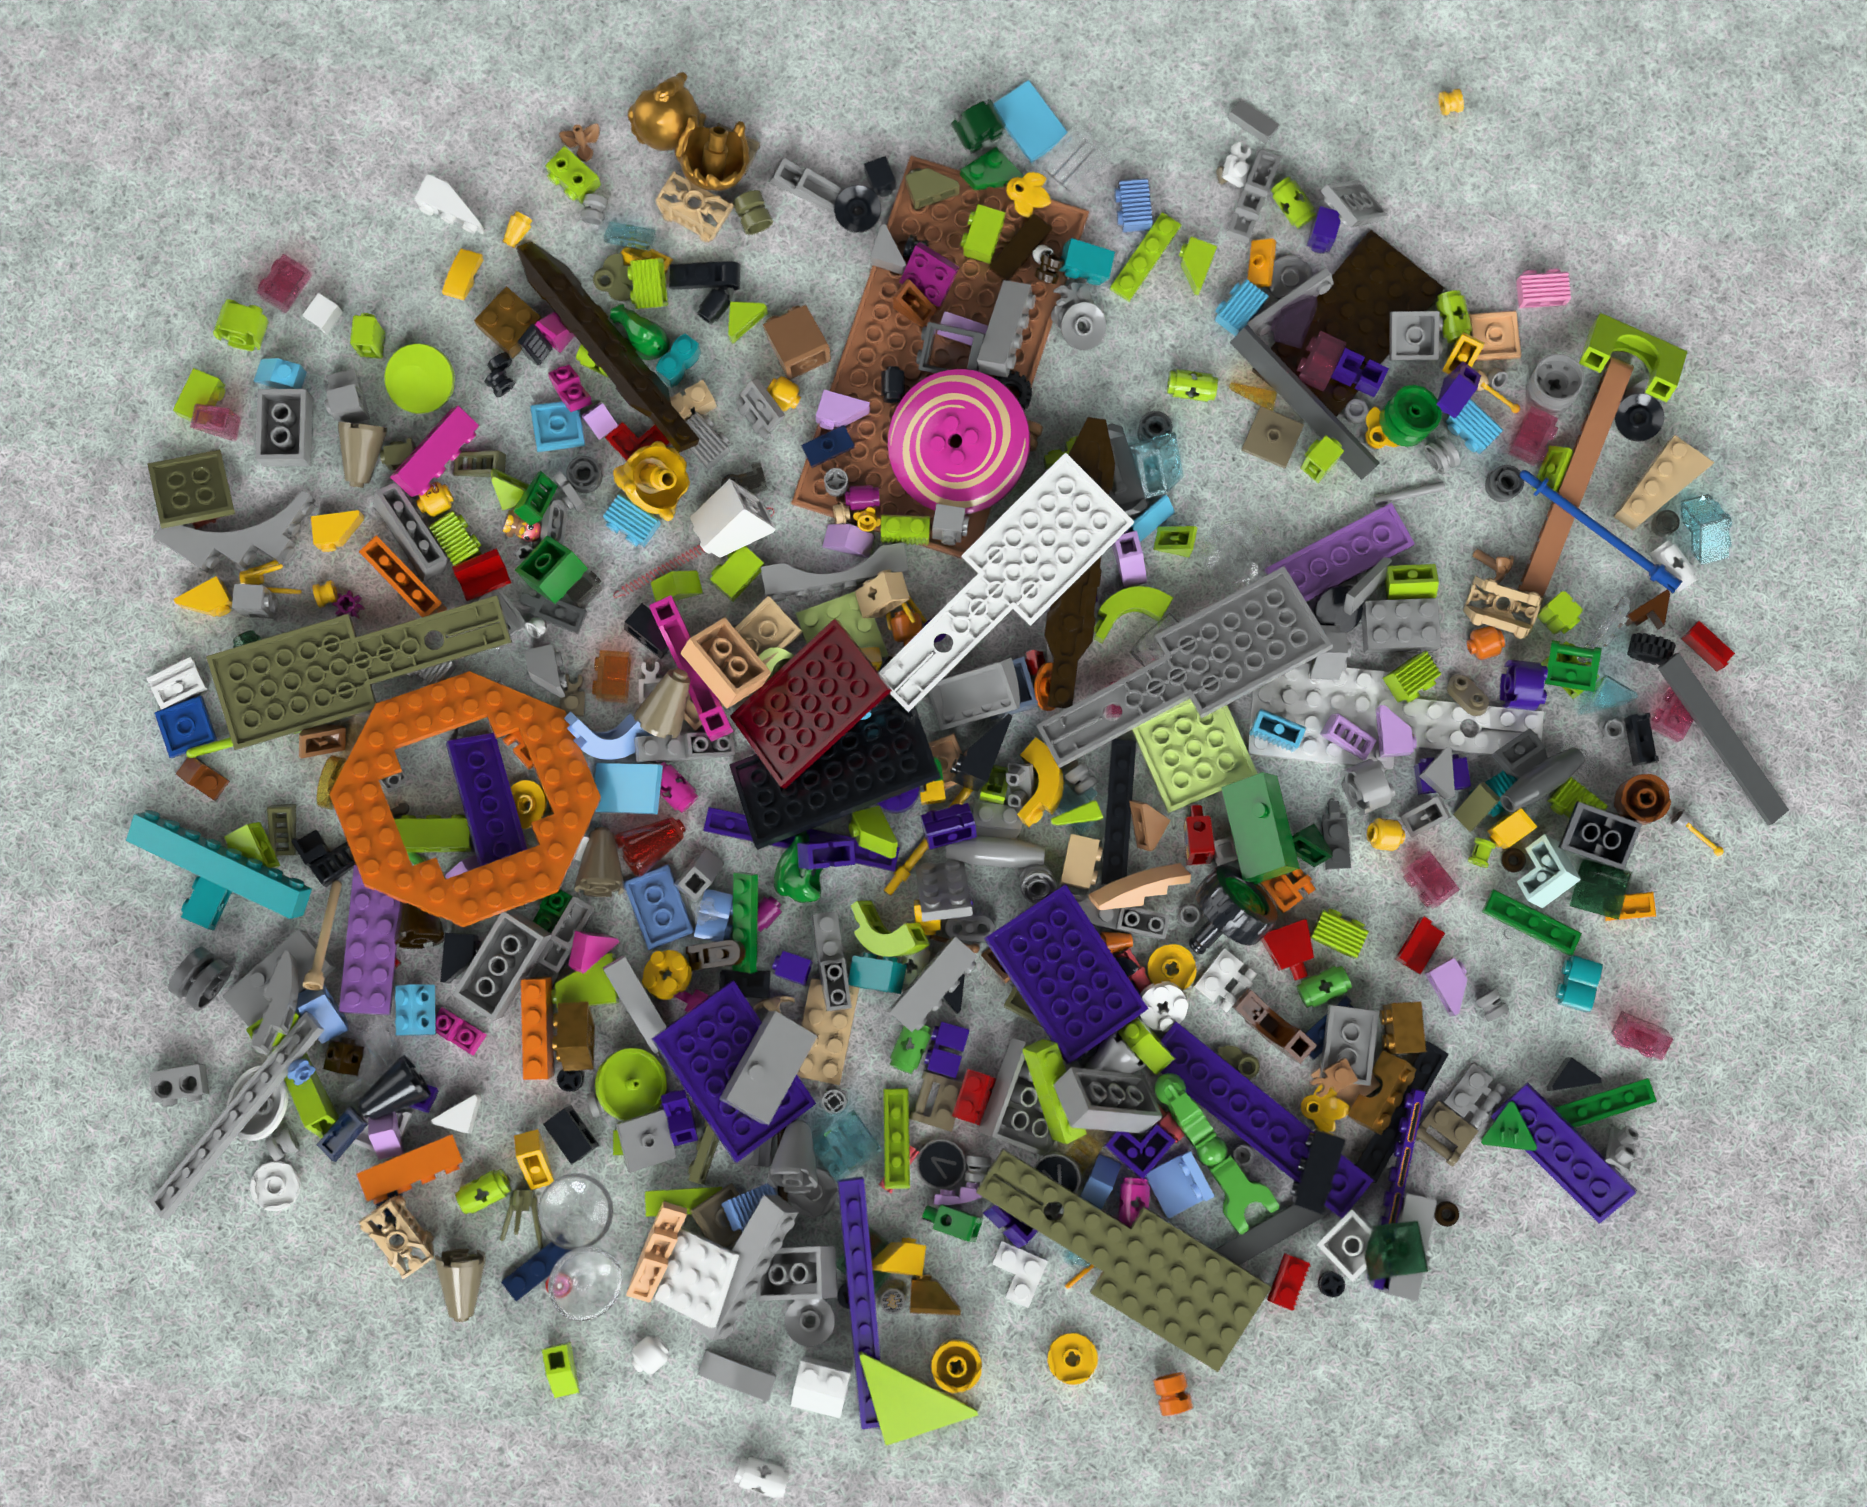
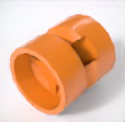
M1184 1372L1172 1373L1153 1379L1156 1394L1161 1396L1158 1403L1162 1416L1175 1415L1193 1409L1190 1394L1185 1392L1188 1385Z

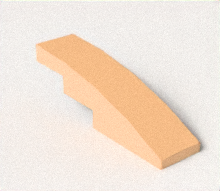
M1181 863L1151 868L1105 885L1090 893L1089 900L1098 910L1141 906L1144 904L1146 896L1167 894L1169 885L1190 883L1191 874Z
M663 1201L642 1249L626 1296L646 1302L651 1301L668 1267V1259L677 1242L678 1232L687 1216V1208Z

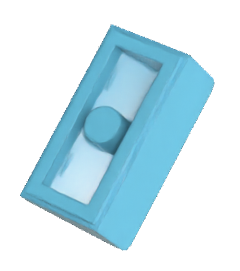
M1163 495L1134 520V524L1129 528V532L1137 531L1140 542L1175 513L1169 497Z

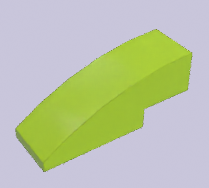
M722 1186L645 1191V1216H657L663 1201L687 1208V1214H691V1209L720 1191Z

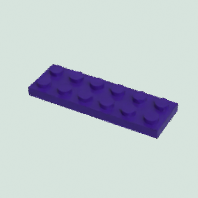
M494 733L447 741L446 747L479 867L527 850L499 745Z
M1528 1082L1491 1114V1117L1496 1120L1509 1101L1515 1102L1537 1144L1535 1151H1525L1599 1224L1636 1194L1637 1189L1611 1164L1605 1162V1158Z

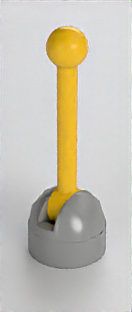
M1684 809L1679 811L1672 819L1670 824L1680 831L1689 829L1711 847L1715 855L1720 856L1723 854L1724 850L1721 846L1713 844L1692 826L1693 819Z

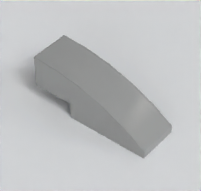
M786 158L779 161L769 181L795 196L834 212L837 196L844 190L807 167L803 169Z
M708 1350L705 1352L698 1375L765 1401L769 1400L777 1374Z

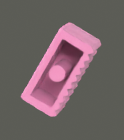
M1550 269L1546 273L1538 274L1536 270L1523 272L1516 280L1519 308L1565 306L1571 299L1569 273L1561 272L1560 269Z

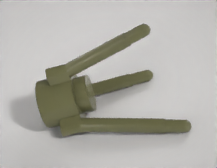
M513 1190V1196L509 1200V1207L500 1240H505L513 1210L516 1211L514 1234L518 1235L522 1211H529V1206H531L538 1248L542 1249L543 1242L537 1210V1198H533V1191Z

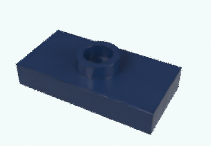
M845 425L802 444L801 447L811 468L854 449L855 445Z
M348 1107L316 1145L331 1161L336 1162L366 1128L368 1123L353 1107Z

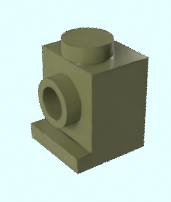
M406 438L407 443L394 441L389 446H383V450L380 451L382 464H385L389 470H396L416 448V443L412 438Z

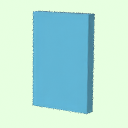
M1029 80L994 103L1006 124L1004 128L1030 163L1069 138V133Z
M596 763L595 784L601 796V801L595 812L658 814L663 766L659 764Z

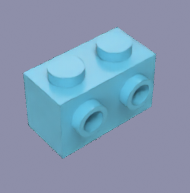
M410 984L395 986L396 1036L435 1035V985Z

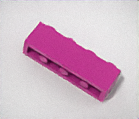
M459 405L451 408L390 478L410 497L422 496L431 487L429 482L434 477L437 479L446 470L444 465L449 460L453 461L461 453L459 448L464 443L468 444L475 438L477 434L474 431L479 425Z

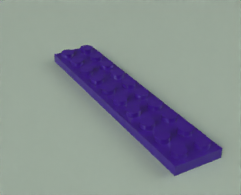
M1175 1022L1161 1039V1042L1175 1059L1160 1073L1163 1075L1166 1073L1179 1075L1185 1083V1093L1290 1178L1298 1181L1301 1172L1297 1171L1301 1156L1306 1157L1309 1149L1305 1147L1309 1132H1314L1178 1022ZM1341 1154L1338 1168L1332 1181L1331 1192L1328 1193L1325 1206L1343 1219L1374 1180Z

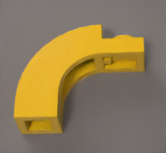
M1037 737L1020 754L1025 764H1033V770L1038 773L1039 784L1035 794L1017 814L1021 822L1027 827L1037 823L1042 818L1044 810L1053 815L1060 804L1064 790V778L1061 768L1058 767L1048 747Z

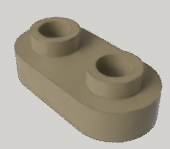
M1454 675L1449 679L1447 684L1448 694L1468 714L1472 716L1485 714L1489 706V699L1468 677Z

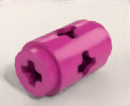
M663 762L660 764L663 766L660 796L675 811L679 810L683 813L699 796L695 793L696 789L671 764L667 765ZM677 778L681 779L683 782L677 783L675 780ZM668 791H670L671 795L669 797L665 796L663 793H667Z
M1123 1178V1184H1120L1118 1220L1131 1227L1143 1206L1149 1209L1150 1186H1148V1179ZM1138 1197L1137 1202H1139V1206L1135 1208L1130 1203Z

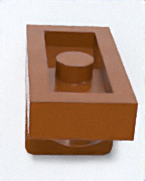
M187 757L176 773L187 784L195 787L214 801L218 799L230 782L195 757Z

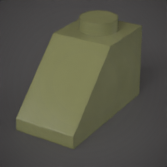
M917 168L910 171L908 175H905V185L915 210L959 195L958 181L929 168L923 170Z

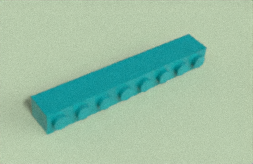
M146 810L145 812L134 814L126 838L127 842L289 919L304 916L312 888L304 885V881L298 878H289L283 875V871L279 869L268 868L262 865L263 862L258 859L242 856V852L239 850L225 848L221 846V842L215 839H206L196 830L185 829L177 821L166 820L160 817V814L156 811Z

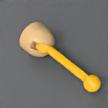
M1480 370L1477 371L1481 378L1476 391L1486 389L1509 406L1513 413L1520 411V405L1513 404L1488 386L1489 380L1487 375Z

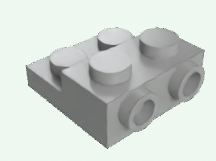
M1440 311L1390 312L1389 360H1439V355L1442 354V341H1439V331L1443 327V319L1439 316Z

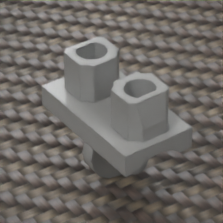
M1013 761L1008 763L1006 782L1010 786L1009 806L1019 808L1025 806L1035 794L1034 785L1038 783V778L1033 775V764H1019Z
M1616 1126L1612 1127L1609 1132L1607 1147L1602 1150L1605 1162L1613 1167L1617 1166L1623 1174H1627L1630 1171L1631 1161L1636 1156L1634 1142L1638 1140L1639 1133L1630 1126H1625L1622 1130Z

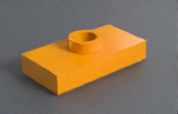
M1273 238L1252 240L1247 279L1253 285H1256L1257 288L1272 286L1276 240Z
M1654 892L1602 897L1605 921L1656 916Z

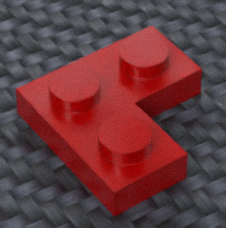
M621 422L618 427L605 436L608 443L625 461L639 448L651 446L656 441L663 442L666 447L671 445L656 425H653L638 439L624 422Z

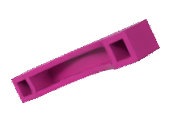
M670 595L650 604L651 612L677 667L687 672L691 680L689 694L708 738L712 742L734 732L720 700L681 654L691 636L674 599Z

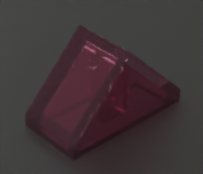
M195 404L190 428L230 441H236L241 418L229 408Z

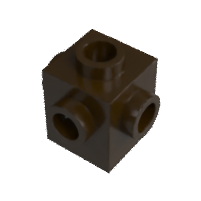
M341 1037L340 1041L329 1040L323 1069L339 1074L358 1076L363 1059L364 1046L355 1044V1039Z

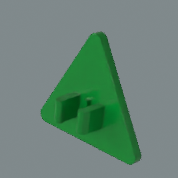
M1514 1101L1508 1102L1481 1140L1483 1145L1531 1151L1537 1149V1144Z

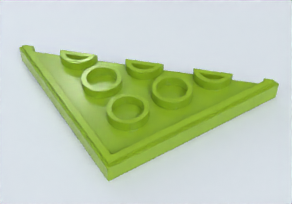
M862 1351L858 1352L886 1446L978 1415L975 1408L960 1402L958 1399L942 1391L940 1392L928 1386V1384L868 1356Z

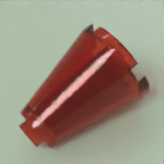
M673 817L620 832L614 838L618 849L623 847L624 855L622 857L634 875H638L640 878L684 839L683 833L686 830L679 819L675 820Z

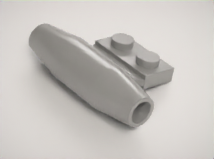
M974 802L973 818L977 837L946 845L945 858L972 865L1023 868L1031 865H1043L1045 846L1017 839L1022 828V822L1017 814L1023 806L1019 808L1003 804Z

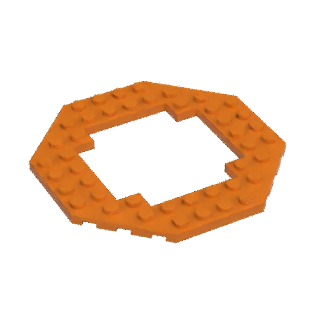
M471 671L376 703L329 794L364 886L385 893L389 897L403 903L414 905L439 918L443 917L461 927L471 925L558 892L566 872L575 857L579 844L588 829L592 816L601 801V796L582 750L573 741L576 737L567 729L570 724L564 719L567 715L565 710ZM487 717L495 738L516 731L520 732L553 815L531 822L539 844L538 846L445 879L436 857L412 866L379 780L402 772L394 751L395 749Z

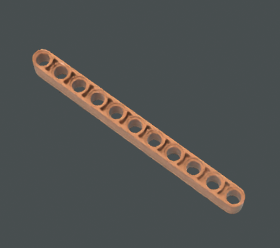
M1610 357L1605 368L1607 370L1602 374L1597 387L1599 391L1594 394L1589 407L1590 413H1587L1580 430L1582 434L1577 437L1572 450L1574 454L1558 491V494L1577 508L1580 506L1634 369V365L1614 357ZM1553 501L1546 516L1548 520L1544 521L1538 538L1540 540L1535 543L1529 559L1531 563L1527 564L1521 581L1523 583L1518 586V590L1522 592L1534 591L1544 596L1575 519Z

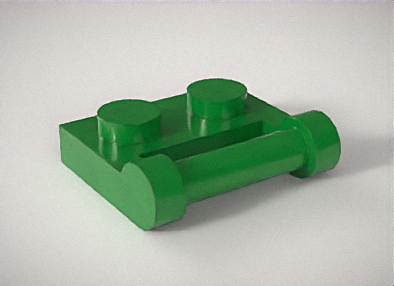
M1552 640L1547 666L1548 675L1545 684L1594 692L1602 648L1594 647V649L1571 646ZM1560 653L1591 658L1592 663L1591 665L1560 661L1557 660V655Z

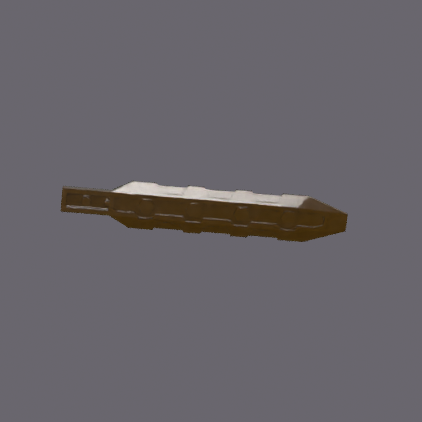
M532 241L517 246L516 249L527 281L539 296L546 300L557 313L566 329L573 333L584 346L593 362L598 367H601L616 386V390L629 406L649 417L678 453L698 445L699 437L671 405L667 386L643 362L633 345L610 322L609 316L600 305H597L581 286V282L564 263Z
M1087 417L1068 455L1109 496L1113 486L1115 460L1106 419ZM1101 556L1050 606V610L1047 612L1044 637L1053 657L1047 707L1066 709L1073 705L1078 661L1093 642L1097 587H1100L1102 572L1100 569Z

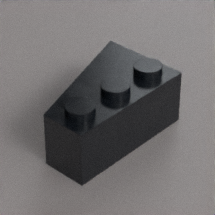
M1315 1128L1314 1133L1309 1132L1305 1147L1309 1149L1306 1157L1301 1156L1297 1171H1300L1301 1174L1298 1181H1293L1289 1194L1293 1196L1292 1200L1295 1206L1324 1215L1326 1209L1324 1207L1328 1193L1331 1192L1334 1174L1338 1168L1346 1139L1344 1137Z

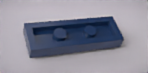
M561 1234L501 1281V1283L515 1302H517L577 1255V1253Z

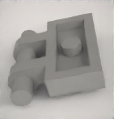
M756 378L751 380L740 394L742 397L737 399L736 404L739 406V412L742 416L747 417L753 425L752 429L756 434L759 433L763 440L771 435L769 431L774 430L786 415L759 379Z
M1472 1063L1442 1103L1462 1118L1470 1111L1475 1116L1469 1123L1478 1129L1481 1123L1486 1122L1490 1117L1488 1114L1496 1104L1499 1105L1502 1101V1095L1507 1089L1503 1085L1498 1084L1494 1090H1491L1488 1085L1493 1078ZM1483 1093L1488 1098L1481 1108H1478L1475 1102Z

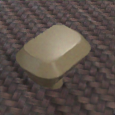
M1220 165L1216 169L1218 183L1223 185L1228 181L1222 178L1224 166Z

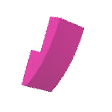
M570 365L548 372V377L570 412L592 404L591 396L581 385L578 374Z
M441 1007L435 1017L436 1033L473 1056L487 1036L486 1033L444 1007Z

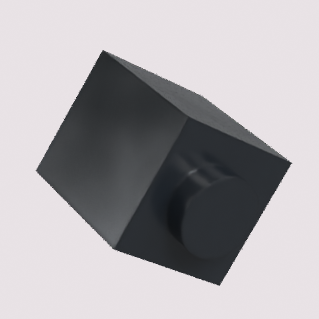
M884 156L864 163V172L871 190L877 196L880 195V197L892 194L893 190L896 189V181L887 157Z

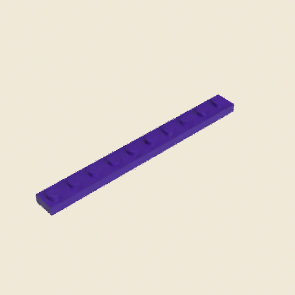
M861 1176L838 1179L859 1418L860 1427L863 1430L880 1426L858 1352L862 1351L878 1361H881L865 1184L864 1178Z

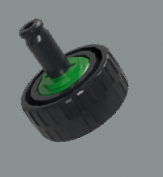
M1229 865L1217 866L1204 878L1196 889L1197 903L1208 921L1194 935V938L1189 940V946L1197 954H1203L1222 934L1242 945L1251 946L1257 944L1277 923L1278 914L1276 907L1259 884L1243 881L1241 870Z

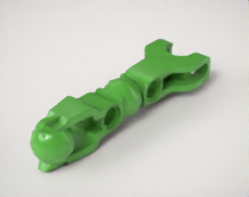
M1166 1073L1159 1076L1154 1086L1157 1099L1168 1106L1173 1119L1192 1146L1196 1148L1199 1161L1207 1166L1223 1190V1214L1234 1229L1243 1235L1249 1230L1244 1212L1250 1203H1262L1269 1212L1274 1213L1279 1209L1278 1202L1268 1187L1257 1181H1249L1232 1156L1227 1153L1225 1141L1221 1137L1216 1136V1132L1202 1113V1110L1185 1093L1186 1086L1183 1079L1174 1073Z

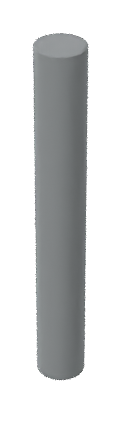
M1442 481L1374 496L1373 502L1375 506L1437 493L1445 491V484Z

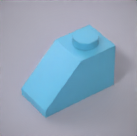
M278 358L261 359L254 382L277 389H302L307 372L300 364Z

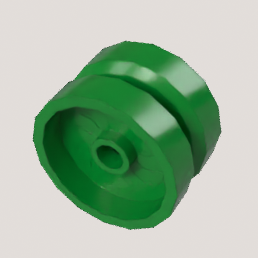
M1404 386L1394 394L1380 412L1379 423L1383 433L1389 440L1399 446L1412 447L1418 445L1438 426L1442 419V410L1436 405L1438 399L1431 391L1422 386Z

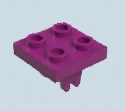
M919 242L913 250L899 283L903 285L906 279H909L932 304L940 307L960 267Z

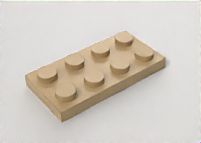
M811 978L801 1026L817 1035V1038L797 1073L798 1077L840 1085L860 988L849 986L852 1008L826 1011L821 981Z

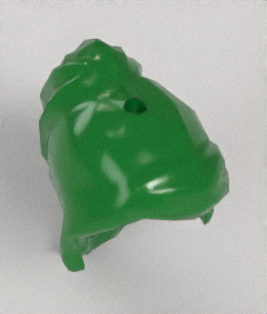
M619 304L610 310V319L614 324L619 323L625 328L630 343L642 360H654L662 357L669 351L670 340L661 326L639 316L635 311L625 308L624 304Z
M807 831L795 836L793 843L785 850L777 863L774 874L775 891L779 895L789 896L799 903L815 902L821 897L820 874L823 868L816 869V873L813 876L811 874L812 869L799 868L797 843L810 841Z

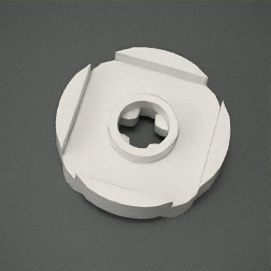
M1162 981V983L1155 985L1153 983L1145 987L1140 993L1141 998L1149 1008L1140 1015L1142 1021L1148 1027L1168 1032L1175 1022L1180 1024L1185 1018L1188 1002L1182 989L1176 984L1169 981ZM1167 1001L1168 1008L1160 1011L1157 1004H1163Z

